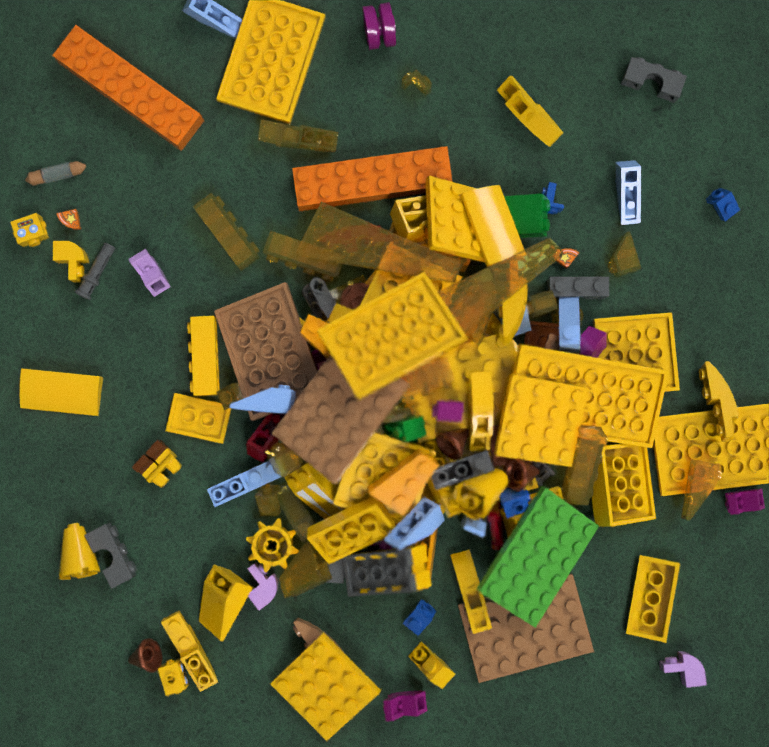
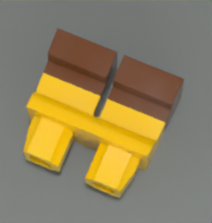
M157 440L132 468L145 477L149 483H154L162 488L169 481L163 474L164 470L168 468L173 474H176L182 468V465L176 459L178 456L162 440Z

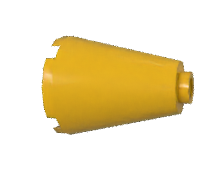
M494 469L459 483L454 490V499L456 503L458 501L461 503L462 507L460 510L474 520L485 517L508 485L507 475L500 469Z
M79 523L69 524L63 531L59 568L60 580H71V576L79 579L93 576L100 572L95 554L85 537L87 534L85 528L80 526Z

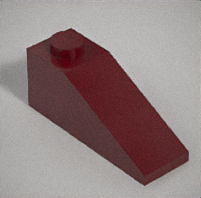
M272 413L265 417L246 443L248 455L262 463L266 461L279 441L272 433L286 414Z

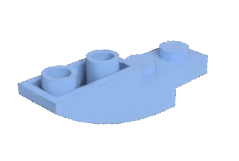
M278 456L210 487L207 491L214 507H217L283 477L288 472L281 457Z

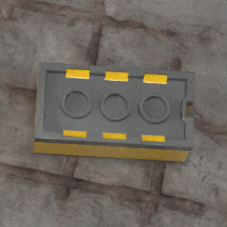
M425 545L405 547L402 550L391 548L362 551L342 558L348 596L414 592L431 586L429 570L425 569V562L428 561Z

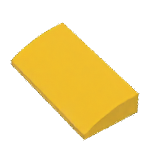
M500 185L478 188L460 195L486 266L510 264L509 261L519 262L527 256Z
M21 368L20 408L99 416L103 377Z
M372 496L308 527L307 539L326 562L331 564L386 538L396 526L383 503Z
M640 555L626 634L666 643L680 567L679 562Z

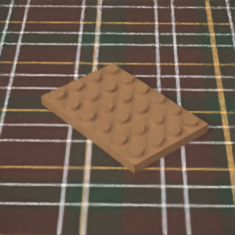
M284 282L215 310L214 312L243 398L269 388H278V385H288L291 390L296 391V402L317 374L318 369L308 342L301 336L300 332L303 326L288 284ZM248 411L252 421L272 414Z
M330 355L272 434L332 483L337 484L410 387V384L400 377L358 401L333 357Z
M572 573L566 578L536 628L490 598L484 597L492 629L473 634L464 603L458 604L479 683L594 652Z

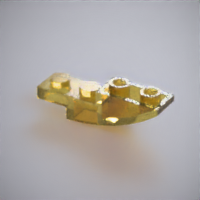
M267 120L260 121L258 141L274 143L276 146L336 152L338 132L304 125L297 127Z

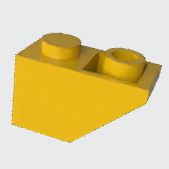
M420 642L408 656L423 674L441 689L455 675L451 668L423 642Z

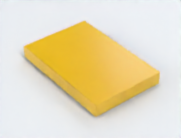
M174 393L166 431L224 444L232 408L227 404Z

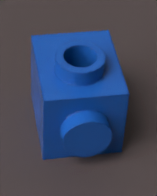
M510 487L505 488L499 496L501 506L507 518L524 513L529 506L528 502L531 501L528 490L514 491Z

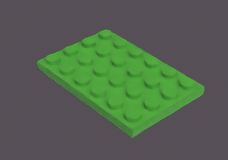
M541 486L476 590L536 628L599 526L552 491Z

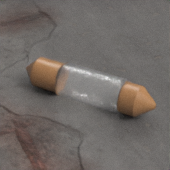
M74 161L41 168V170L29 172L25 181L34 186L71 178L75 175H80L86 168V165Z

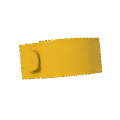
M53 241V261L56 263H69L68 280L81 282V277L84 275V266H81V263H89L87 253L73 242Z

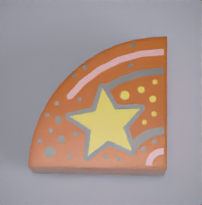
M76 209L57 213L58 219L62 224L71 229H81Z
M562 249L553 254L552 258L567 269L579 252L573 249Z

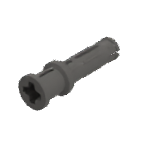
M104 242L88 274L83 275V281L74 293L89 301L91 300L90 296L94 288L99 285L100 275L116 249L115 247Z

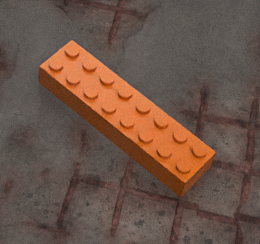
M77 25L74 26L52 55L59 64L180 151L184 149L204 122L200 113Z
M447 146L292 168L299 211L426 193L425 180L428 176L453 182Z

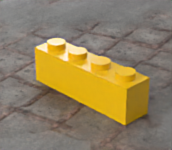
M215 316L190 317V322L187 324L188 334H191L188 350L189 353H192V361H189V371L193 373V380L190 381V391L193 392V396L220 395L217 318Z

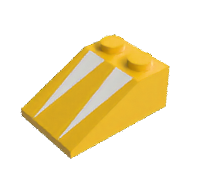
M309 463L284 477L294 495L324 519L347 509L333 504L339 483H332Z

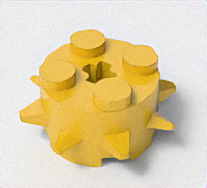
M280 518L276 520L274 525L269 526L259 521V531L255 536L246 537V541L252 544L251 549L253 552L248 559H257L258 562L263 563L264 572H268L271 566L280 565L286 570L288 568L286 559L290 554H299V550L293 546L292 539L297 531H288L282 527ZM269 540H272L273 542L275 541L277 543V545L275 546L276 550H274L273 548H269Z

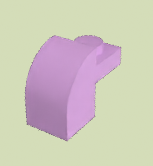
M146 249L129 258L130 263L139 273L145 286L154 297L171 287L159 265Z
M255 562L248 570L259 585L251 590L248 597L257 609L261 610L275 597L278 590V579L275 573L267 577L266 574L268 572H264L263 565H258Z
M678 651L679 659L677 657H666L665 661H659L660 670L664 673L680 672L681 683L685 687L706 685L704 667L691 654Z

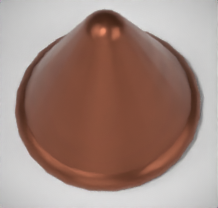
M465 428L439 432L436 435L438 448L449 459L460 460L463 456L469 430Z
M510 458L506 462L504 470L508 478V486L514 491L523 490L539 474V469L519 458Z
M145 639L128 658V662L147 672H156L162 664L161 648L155 640Z

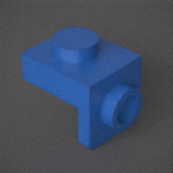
M551 182L547 184L546 188H542L541 194L545 195L550 201V211L548 213L557 214L564 209V205L553 203L557 184Z
M719 188L706 198L707 203L714 205L722 221H727L740 210L731 191Z
M421 599L414 610L406 617L403 624L419 636L432 621L436 610L429 603Z

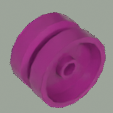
M390 2L379 4V17L376 16L373 5L362 7L369 50L379 49L380 36H382L383 44L386 47L396 46V27Z

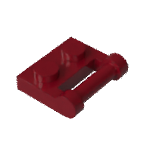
M500 500L495 502L486 515L487 521L490 524L492 534L491 545L494 550H500L504 546L505 526L500 512Z

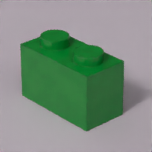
M399 414L386 418L382 423L384 435L397 438L402 442L427 436L423 416Z

